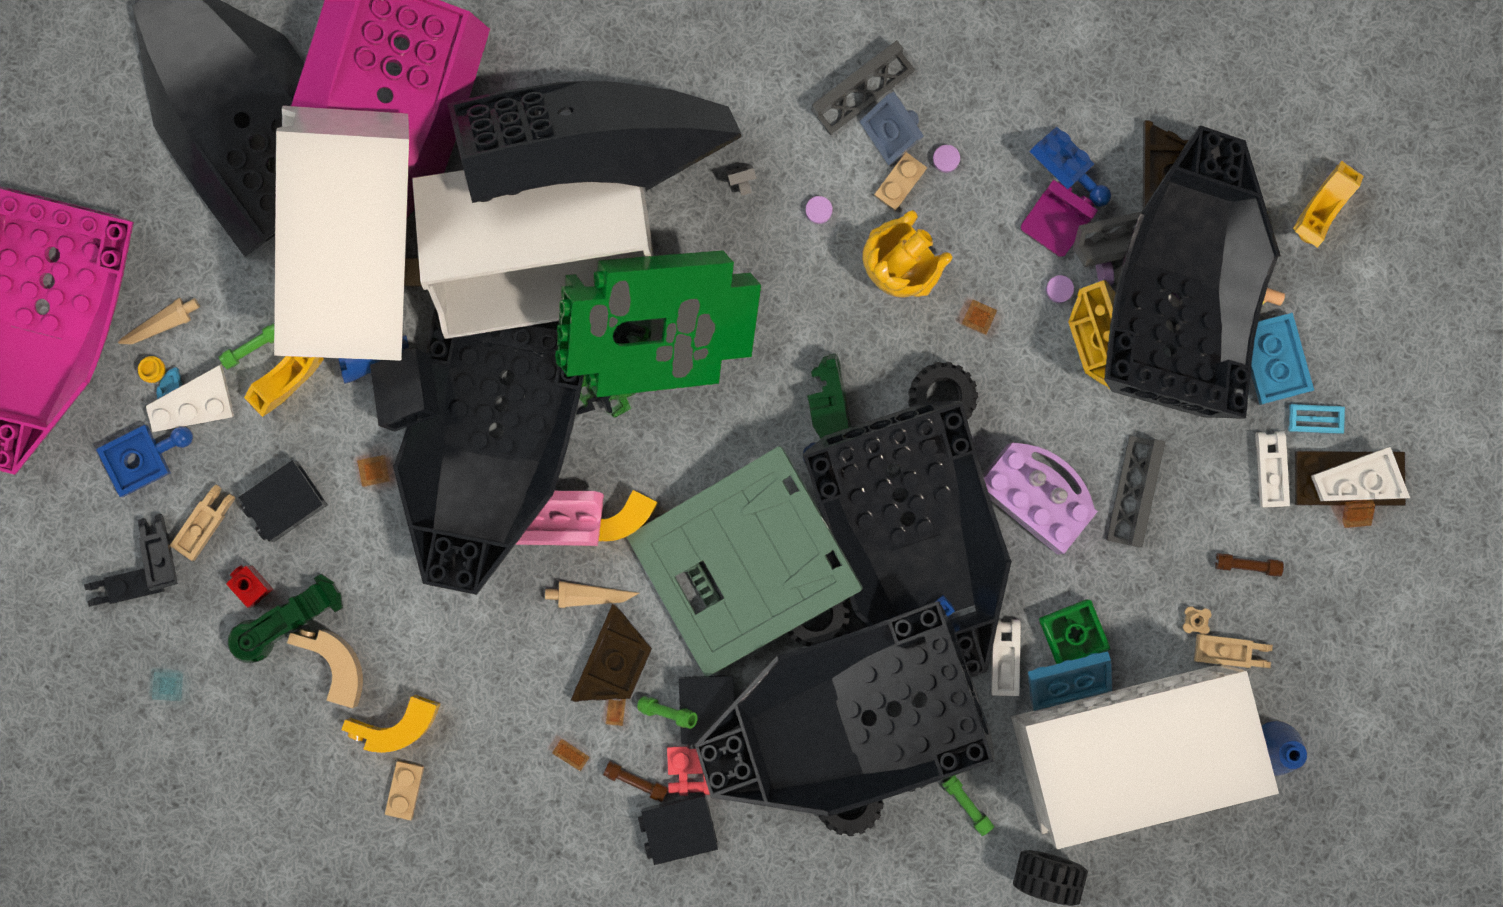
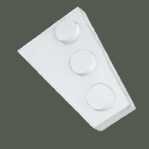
M222 364L148 404L146 409L152 432L233 417L232 403Z
M1391 447L1311 475L1320 501L1410 498Z

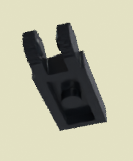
M162 514L155 515L157 533L152 535L150 534V527L146 518L138 520L141 537L139 538L147 587L150 591L178 584L169 534L167 533Z
M144 569L105 577L104 580L84 584L85 590L89 591L97 590L104 586L107 589L108 596L92 598L88 601L89 607L105 603L114 604L165 592L164 588L154 591L148 589Z

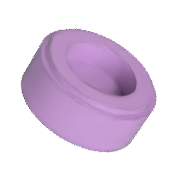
M951 145L940 146L933 155L935 168L943 173L954 171L960 162L958 150Z
M816 196L808 201L806 216L811 222L823 224L830 219L832 205L827 198Z
M1111 261L1097 264L1098 281L1106 280L1112 286L1114 283V269Z
M1062 275L1053 277L1046 286L1047 296L1056 303L1067 301L1074 292L1072 281Z

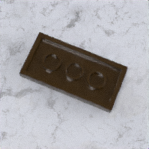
M1295 451V505L1406 506V499L1320 501L1311 475L1373 452ZM1393 452L1405 483V452Z

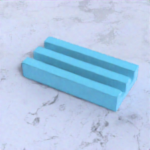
M1289 405V432L1344 434L1345 407ZM1297 410L1338 412V417L1296 415ZM1296 421L1338 423V428L1296 426Z

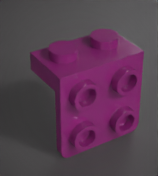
M1053 179L1021 224L1020 229L1058 257H1064L1075 242L1078 227L1088 224L1098 210L1094 208L1095 204L1085 196L1078 197L1071 192V187L1067 189L1060 181L1057 182Z

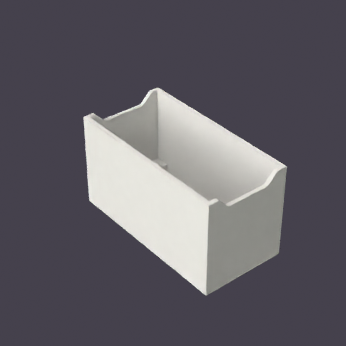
M282 106V127L277 128L274 356L401 360L409 156L408 114Z
M464 170L412 178L420 282L423 289H428L439 315L441 330L445 339L559 321V302L562 300L561 287L565 286V275L576 274L585 287L595 286L593 276L594 272L597 271L598 260L654 256L643 187L599 182L557 184L521 191L516 195L496 197L488 202L472 203Z
M1218 664L1011 716L1040 831L1042 834L1048 833L1047 831L1050 832L1056 849L1279 794L1248 673L1242 669Z

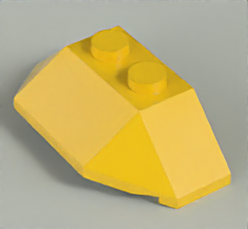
M1102 280L1079 289L1078 298L1068 323L1084 372L1110 389L1104 377L1110 324L1116 293L1106 280Z

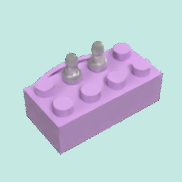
M1013 442L1007 444L983 474L991 501L1057 555L1065 554L1098 512L1094 508L1086 485L1076 471L1057 455L1037 446ZM1036 452L1044 455L1060 465L1074 480L1080 493L1076 494L1058 472L1034 460L1032 453Z

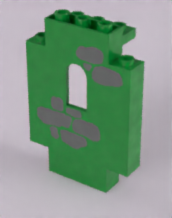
M724 250L598 260L597 271L594 272L593 276L595 286L585 287L576 274L565 275V286L561 287L562 300L559 302L560 325L557 328V345L559 350H556V363L562 368L567 377L585 375L586 384L592 389L596 397L719 384L722 360L752 357L761 284L751 272L733 274L734 262ZM664 318L662 340L619 344L613 340L614 330L621 323Z

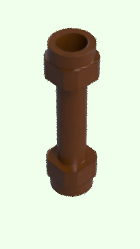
M1216 554L1218 563L1215 562V569L1231 571V568L1266 572L1268 576L1281 577L1283 574V561L1267 559V562L1233 558L1231 554Z
M609 761L603 776L612 781L616 779L651 794L649 798L659 802L663 801L668 787L659 782L653 784L621 769L622 765Z

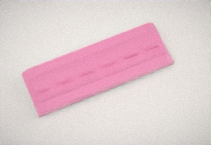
M554 491L552 498L516 545L598 546L604 499L603 493L597 491Z

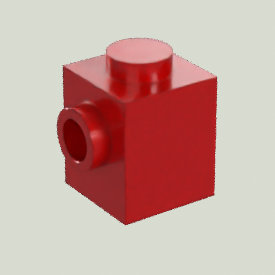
M253 565L237 567L230 574L232 579L226 583L247 608L255 607L273 590L272 586Z

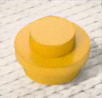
M155 356L145 357L138 365V374L145 382L156 383L165 375L164 362Z

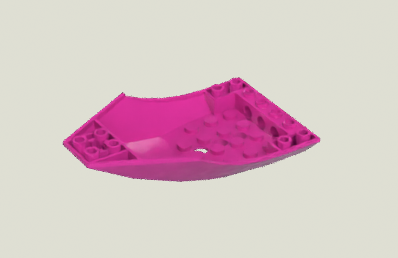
M325 0L291 106L408 114L407 219L415 210L412 178L445 172L456 140L448 103L469 99L490 28L470 11L441 0ZM397 37L406 39L409 45L408 49H397L394 45V39ZM391 62L398 64L401 73L397 76L390 75L386 70V65ZM381 88H388L393 94L392 101L389 103L381 102L377 97V91Z
M0 187V471L15 475L90 383L116 308L134 222L119 215L5 187ZM52 247L57 248L60 252V258L57 262H53L49 258V251ZM47 273L52 274L55 279V284L52 288H47L43 283V278ZM40 299H45L50 305V310L45 315L38 313L36 310V303Z

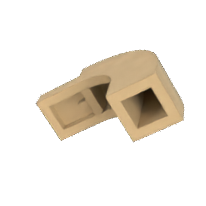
M306 629L290 633L287 644L317 652L329 663L332 671V683L326 701L350 708L357 707L363 687V674L360 661L353 648L342 637L326 629L319 630L317 638L315 637V632Z

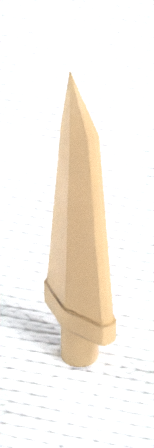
M179 298L122 337L118 343L135 344L183 323L186 324L191 321L189 313L200 308V305L195 298L184 304L181 298Z
M559 581V589H545V599L559 600L558 608L621 603L639 594L636 592L567 583L566 581Z

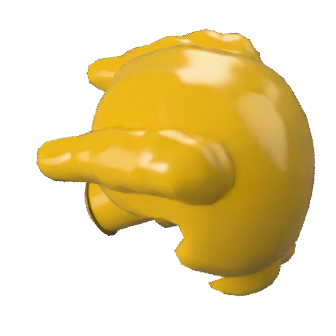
M914 210L908 211L903 217L893 219L872 229L863 248V265L867 275L880 290L894 297L907 298L929 295L941 277L944 268L953 258L952 254L948 252L938 256L932 253L929 249L930 246H933L931 235L922 229H918L916 232L912 227L918 218Z

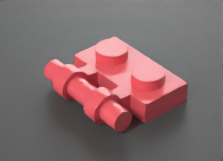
M687 746L667 747L668 775H679V782L668 783L669 794L679 793L680 796H688V793L704 792V794L710 795L705 777L704 781L688 782L687 774H703L696 749H687Z

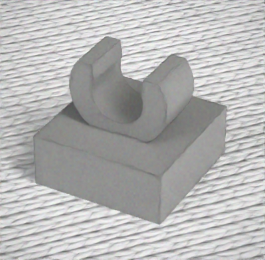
M752 165L726 171L730 186L738 184L741 196L752 193L749 181L757 179Z

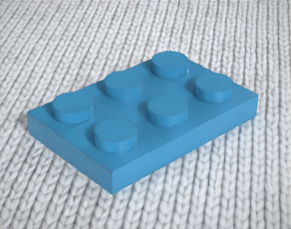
M1293 313L1258 322L1252 356L1251 376L1259 405L1314 391Z
M1108 651L1099 654L1093 653L1084 658L1066 660L1060 664L1039 667L1029 671L1030 700L1033 710L1036 711L1111 692L1112 669Z

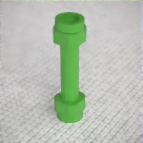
M275 323L263 328L262 334L233 351L228 349L218 356L225 369L228 370L240 364L239 359L268 342L273 344Z
M643 696L638 701V711L644 715L652 716L656 714L676 721L677 726L689 729L693 728L697 723V714L692 710H676L659 704V701L652 697Z
M955 775L949 777V780L942 782L946 791L950 795L953 794L975 822L973 826L981 836L986 835L994 828L989 818L981 814L961 788L963 785Z

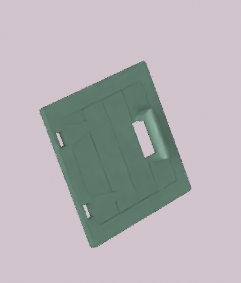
M782 446L769 451L627 536L633 550L706 677L863 589ZM790 476L799 490L792 495L783 481ZM832 550L842 565L835 569L826 556ZM701 561H704V563L706 564L713 579L715 580L717 586L723 594L724 599H720L713 584L711 583L709 577L703 569L700 563ZM682 572L688 573L706 605V608L698 614L695 613L675 577Z

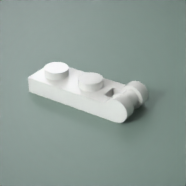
M1275 431L1274 434L1267 435L1265 432H1256L1260 508L1290 506L1285 432ZM1267 445H1275L1276 453H1268Z
M1001 619L998 621L992 648L991 695L1019 696L1020 619H1011V622H1001ZM1001 633H1011V641H1001Z

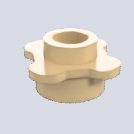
M1187 607L1184 611L1186 616L1183 630L1186 633L1194 631L1199 632L1201 635L1208 634L1210 631L1208 621L1212 615L1211 611L1206 608L1196 610L1194 607ZM1196 618L1199 619V623H1195Z

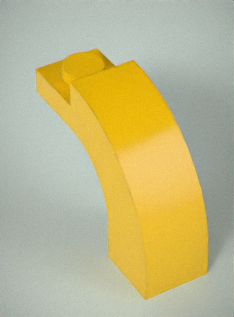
M1341 161L1331 172L1293 227L1302 241L1313 244L1317 248L1324 241L1332 221L1344 204L1360 187L1364 177L1345 162Z
M285 356L275 368L251 384L244 398L263 417L292 395L317 370L324 358Z
M633 490L624 508L618 514L611 518L601 519L599 541H616L633 534L647 523L658 502Z
M413 695L410 698L403 718L393 727L379 728L353 718L345 719L341 730L348 732L347 736L351 739L363 741L364 738L367 739L363 750L378 753L396 751L417 741L427 732L436 718L440 703Z

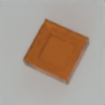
M972 300L961 325L987 335L997 310Z
M385 455L357 460L362 487L390 482Z
M1373 499L1345 502L1342 518L1344 528L1371 526L1375 510Z

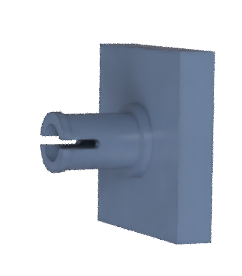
M895 92L886 95L859 121L888 165L896 162L924 137L917 126L919 123L918 115L913 110L907 111Z

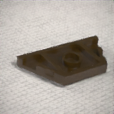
M1150 120L1143 122V209L1189 141L1181 139L1177 134L1169 130L1165 131L1153 125L1154 122Z
M615 604L611 605L572 695L571 701L573 702L630 699L651 653L652 647Z

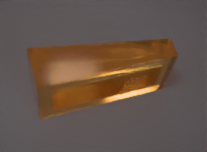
M609 699L606 725L623 726L626 699H622V701Z
M564 739L560 740L552 754L579 771L582 770L590 758Z

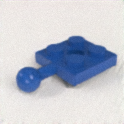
M1058 127L1054 128L1029 151L1067 189L1078 181L1090 192V200L1095 206H1105L1111 200L1109 188L1104 185H1096L1086 174L1094 165L1089 155L1085 151L1080 150L1071 141L1070 136Z
M143 425L96 450L119 497H125L171 474L162 453L175 446L180 448L189 446L193 440V434L189 428L179 426L172 431L171 437L156 443L148 425ZM132 454H137L140 458V464L135 469L130 468L127 462Z

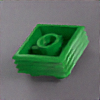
M1083 600L1039 618L1056 664L1110 650V645L1091 600ZM1072 627L1081 632L1077 635V641L1068 637Z

